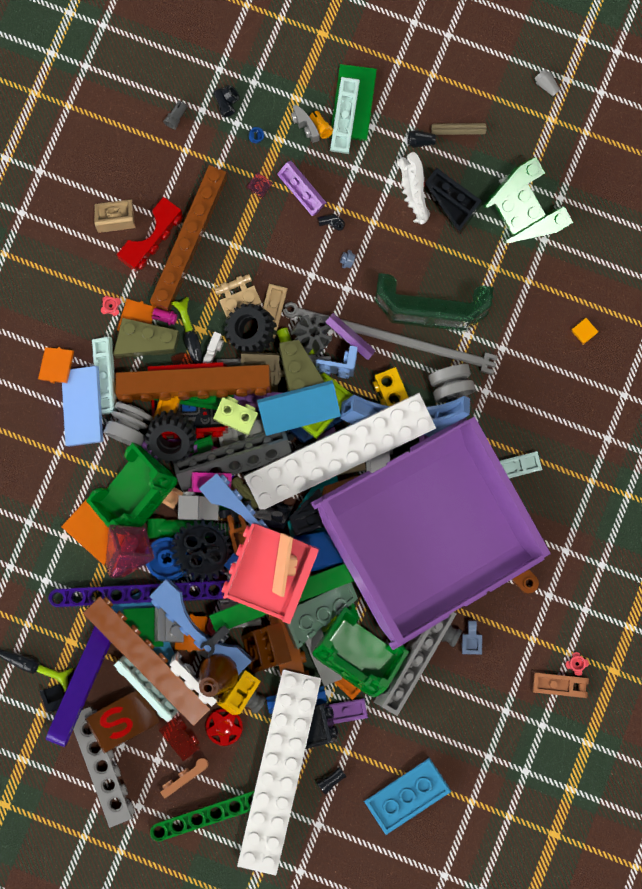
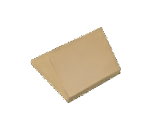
M132 199L95 204L94 223L98 233L135 228Z

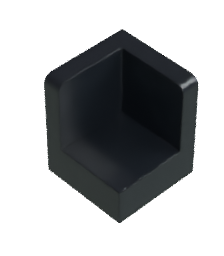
M58 684L48 689L39 690L46 712L51 713L58 710L64 697L61 685Z

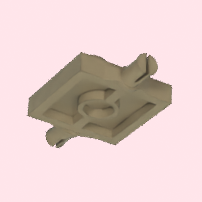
M241 352V363L239 366H270L271 392H278L280 378L285 377L284 371L281 370L280 354Z

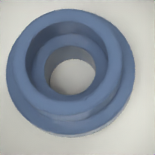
M351 250L342 254L340 259L342 268L352 267L356 255Z

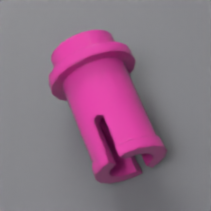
M155 308L153 311V320L168 323L169 326L171 324L175 325L177 314L174 311L168 312Z

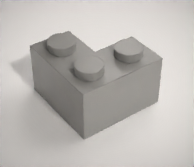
M183 492V496L179 495L178 519L219 520V505L211 504L205 496H196L195 492Z

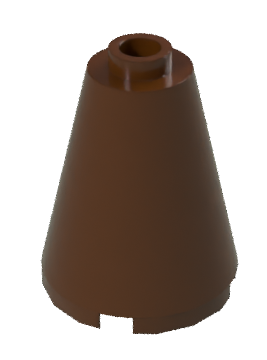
M223 654L207 657L199 670L200 692L206 697H213L231 690L239 677L236 663L230 657Z

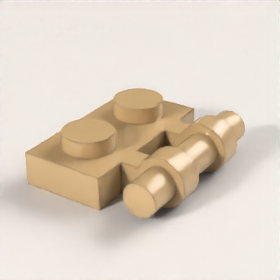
M249 274L243 277L238 276L236 280L227 284L224 282L220 284V287L214 289L217 296L222 293L225 294L226 298L219 301L227 319L230 318L229 313H234V308H241L242 304L248 305L250 303L257 306L262 304L255 287L247 288L245 285L252 281ZM240 286L241 291L231 295L229 290Z

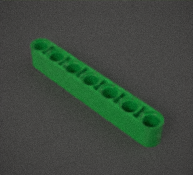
M255 790L158 822L151 827L150 836L155 841H163L250 812L251 804L248 799L251 795H254ZM232 801L240 803L241 808L238 812H233L230 809ZM214 807L221 809L222 815L220 818L212 817L211 810ZM198 813L203 817L200 825L193 823L192 817L194 814ZM175 820L183 822V830L177 831L174 829L173 824ZM157 826L164 828L165 834L163 837L155 835V828Z

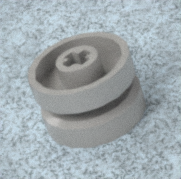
M469 364L446 367L428 376L430 385L438 387L433 392L435 402L442 403L456 400L476 391L474 381L467 379L471 375Z

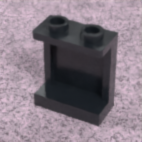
M329 703L315 706L305 749L338 741L339 733L337 727L334 726V712Z

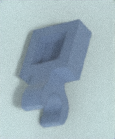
M468 621V635L462 634V654L482 655V635H476L477 621Z

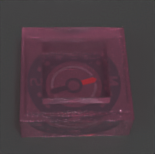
M257 172L248 184L247 189L262 199L273 185V182Z

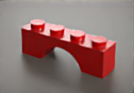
M164 196L152 210L156 220L153 234L143 241L128 240L117 253L118 259L135 272L139 269L142 270L146 266L149 256L154 255L158 251V245L161 241H165L170 236V230L173 226H178L183 219L181 209Z

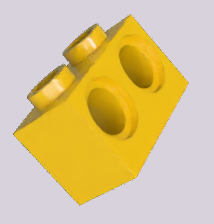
M396 367L374 376L375 381L372 384L376 393L380 392L382 397L380 399L381 405H394L389 402L391 396H397L399 402L409 398ZM388 378L392 381V385L386 387L381 381Z
M243 670L239 674L235 686L225 692L217 704L232 715L241 714L261 681L246 670Z

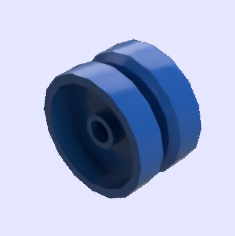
M170 537L154 541L147 549L145 560L149 572L158 580L165 581L169 578L173 582L182 578L186 572L179 573L181 566L174 567L177 559H172L170 563H165V558H171L175 554L170 551L171 547L174 546L171 544L173 538Z

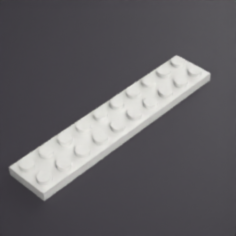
M417 393L244 475V478L259 509H266L436 429L420 393Z
M287 670L282 671L237 867L277 875L321 678Z

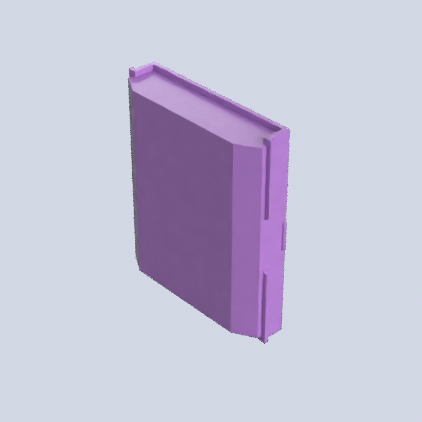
M466 417L410 447V452H406L389 461L381 469L373 473L367 471L311 502L314 509L318 508L325 529L378 625L391 642L388 644L392 650L445 620L452 612L463 606H468L486 595L488 591L495 590L545 560L544 557L551 554L475 417L469 420Z

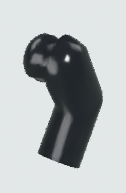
M336 214L318 217L319 226L329 224L338 231L343 230L345 227L343 219Z

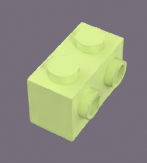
M229 396L227 399L222 398L213 420L249 436L258 417V413L255 412L256 408L247 404L245 407L237 404L238 400Z

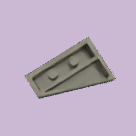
M122 318L113 355L116 359H120L122 357L176 353L180 337L179 331Z
M299 340L279 343V352L288 392L324 383V380Z

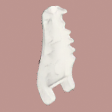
M412 152L408 154L407 159L402 157L397 160V165L402 172L401 186L404 187L402 193L407 195L404 201L409 203L408 207L413 208V213L416 214V219L413 222L425 224L430 217L423 192L426 181L423 175L422 162L418 155Z

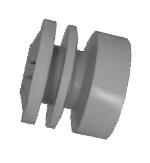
M116 402L114 407L120 412L112 411L111 414L118 421H108L103 433L129 446L132 442L142 446L145 435L139 432V429L148 430L149 426L143 423V421L150 423L153 417L136 406Z

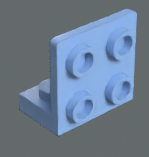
M350 346L349 351H345L344 364L316 359L317 371H319V374L323 372L327 375H330V373L338 374V377L348 379L349 376L353 377L358 347Z

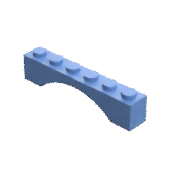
M216 473L199 488L211 504L221 505L235 511L250 525L256 523L269 528L262 519L258 521L255 518L254 514L256 512L249 504L244 505L241 501L243 499L242 495L236 489L232 491L228 486L230 481L224 474L220 476Z
M167 578L149 596L152 599L151 603L158 609L162 608L166 612L165 616L172 623L176 621L181 626L179 628L180 631L186 636L190 635L195 640L194 644L201 649V643L210 637L202 632L192 621L183 601L182 590ZM221 642L215 645V651L212 656L223 654L230 657L236 663L238 674L253 659L239 645L221 644ZM209 645L203 647L207 652L211 650Z

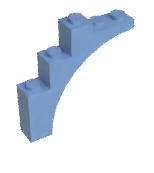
M353 395L342 402L341 419L354 424L390 406L380 405ZM462 396L442 405L426 407L436 429L424 435L430 437L467 417L470 413V398Z

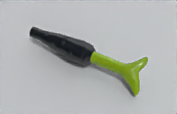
M186 297L181 302L173 301L172 305L181 314L185 328L183 339L193 364H201L203 360L199 336L192 329L187 311L189 298Z
M0 649V658L28 673L34 674L39 672L56 679L66 692L68 677L73 673V668L64 672H57L40 665L39 661L32 657Z

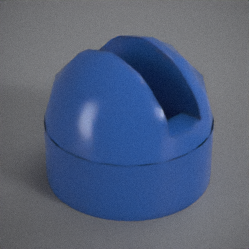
M258 127L252 128L248 135L249 140L255 144L260 143L264 138L263 130ZM254 132H257L256 140L254 139Z

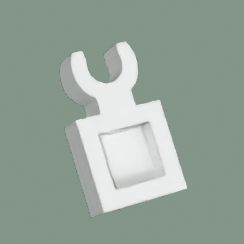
M213 333L203 363H212L217 351H221L224 344L221 334Z

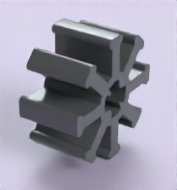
M309 315L303 316L291 331V335L297 336L294 340H299L301 344H305L304 349L306 353L309 354L313 349L316 356L332 340V336L326 335L331 327L327 324L323 327L318 326L322 319L320 315H316L312 321H310Z

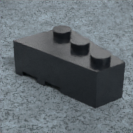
M436 168L425 182L426 187L455 229L461 234L482 206V201Z

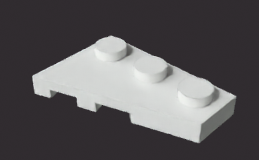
M177 651L171 658V671L177 677L181 676L185 680V685L190 690H195L199 694V699L204 704L208 703L212 707L217 702L218 696L206 697L200 692L199 677H195L196 673L190 664H184L180 660L182 655Z

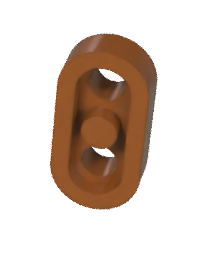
M529 569L511 579L522 592L527 594L535 592L539 586L537 577ZM527 580L532 581L531 587L526 586Z

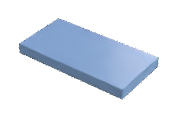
M91 366L71 369L68 383H62L65 445L70 447L103 442L99 367Z

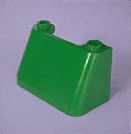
M132 442L126 448L124 454L125 459L129 462L107 489H94L86 500L110 531L125 535L137 533L177 484V478L139 444Z
M344 607L319 641L312 654L318 661L365 694L377 697L387 690L409 651L403 645L392 650L389 644L387 645L357 624L358 617L354 610Z

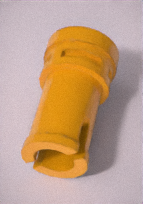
M314 111L317 117L313 113L309 117L316 126L319 136L322 139L328 138L332 135L333 128L328 122H325L319 111Z

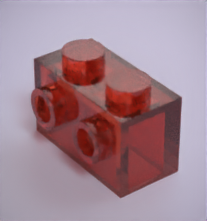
M173 718L159 732L182 761H186L200 749L198 746L200 742L193 734L190 736L187 733L186 729L188 727L181 718L179 720Z

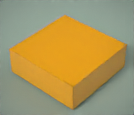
M587 318L571 330L583 345L598 333L597 329Z

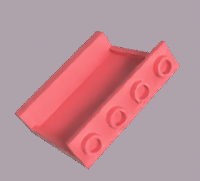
M252 523L251 526L247 525L243 534L246 537L244 545L240 544L236 555L239 556L237 563L233 562L229 570V574H231L230 581H225L221 591L224 593L223 598L231 599L290 624L320 548L293 538L291 555L296 556L298 560L297 566H295L296 574L294 576H287L285 595L281 597L272 592L281 533L256 523Z

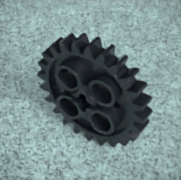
M202 519L200 524L194 520L192 525L187 522L185 528L181 526L179 529L180 533L176 532L174 535L176 539L172 540L171 544L174 546L171 547L170 551L175 554L172 555L171 559H177L174 567L181 566L179 573L185 571V578L192 575V581H195L199 577L200 583H202L206 577L207 581L210 582L212 576L217 580L219 574L224 575L225 569H228L224 565L231 557L229 555L234 553V550L229 549L232 547V542H227L230 535L224 536L225 529L219 531V524L212 527V521L205 525L204 519ZM205 537L212 538L213 543H208ZM187 540L192 541L195 546H194V547L188 546L187 543H186V541H187ZM210 555H215L218 561H212ZM191 559H197L200 565H194Z

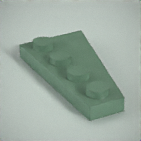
M352 583L324 592L297 605L291 623H285L295 649H299L304 642L317 634V631L330 623L344 607H349L358 599Z

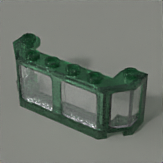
M379 273L375 303L383 310L391 323L467 332L475 324L488 316L489 308L492 306L494 287H477L473 293L472 303L396 294V279L390 274Z

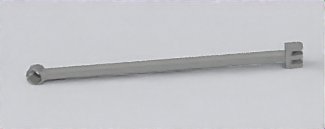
M292 302L285 304V309H283L284 315L290 319L295 317L303 318V316L309 315V319L312 321L316 315H320L322 319L319 323L325 325L326 320L330 317L298 308ZM293 307L294 311L288 312L287 308ZM342 320L355 333L481 366L480 372L490 375L494 374V370L487 367L495 368L496 363L489 361V359L497 360L498 356L485 352L483 358Z

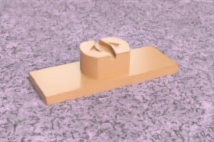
M284 533L280 535L272 592L281 597L285 595L287 576H294L296 574L295 566H297L298 561L296 556L291 555L293 537Z

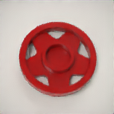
M219 709L209 716L206 723V732L210 740L215 744L228 746L240 738L243 724L239 715L228 713L226 716H222L221 712L228 711ZM236 718L239 721L240 727L234 724ZM213 719L214 725L209 728L210 721ZM236 735V738L229 742L230 736ZM212 736H219L220 742L216 741Z

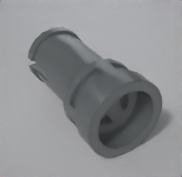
M178 100L172 112L164 119V124L176 130L178 123H180V118L188 108L187 104L181 103Z

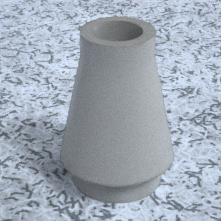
M546 69L534 78L537 81L536 84L552 97L561 90L551 72H548Z

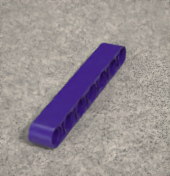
M96 626L92 631L46 736L47 741L65 747L68 743L111 645V642Z

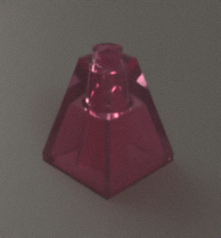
M110 524L106 555V568L109 577L124 578L155 558L146 528Z

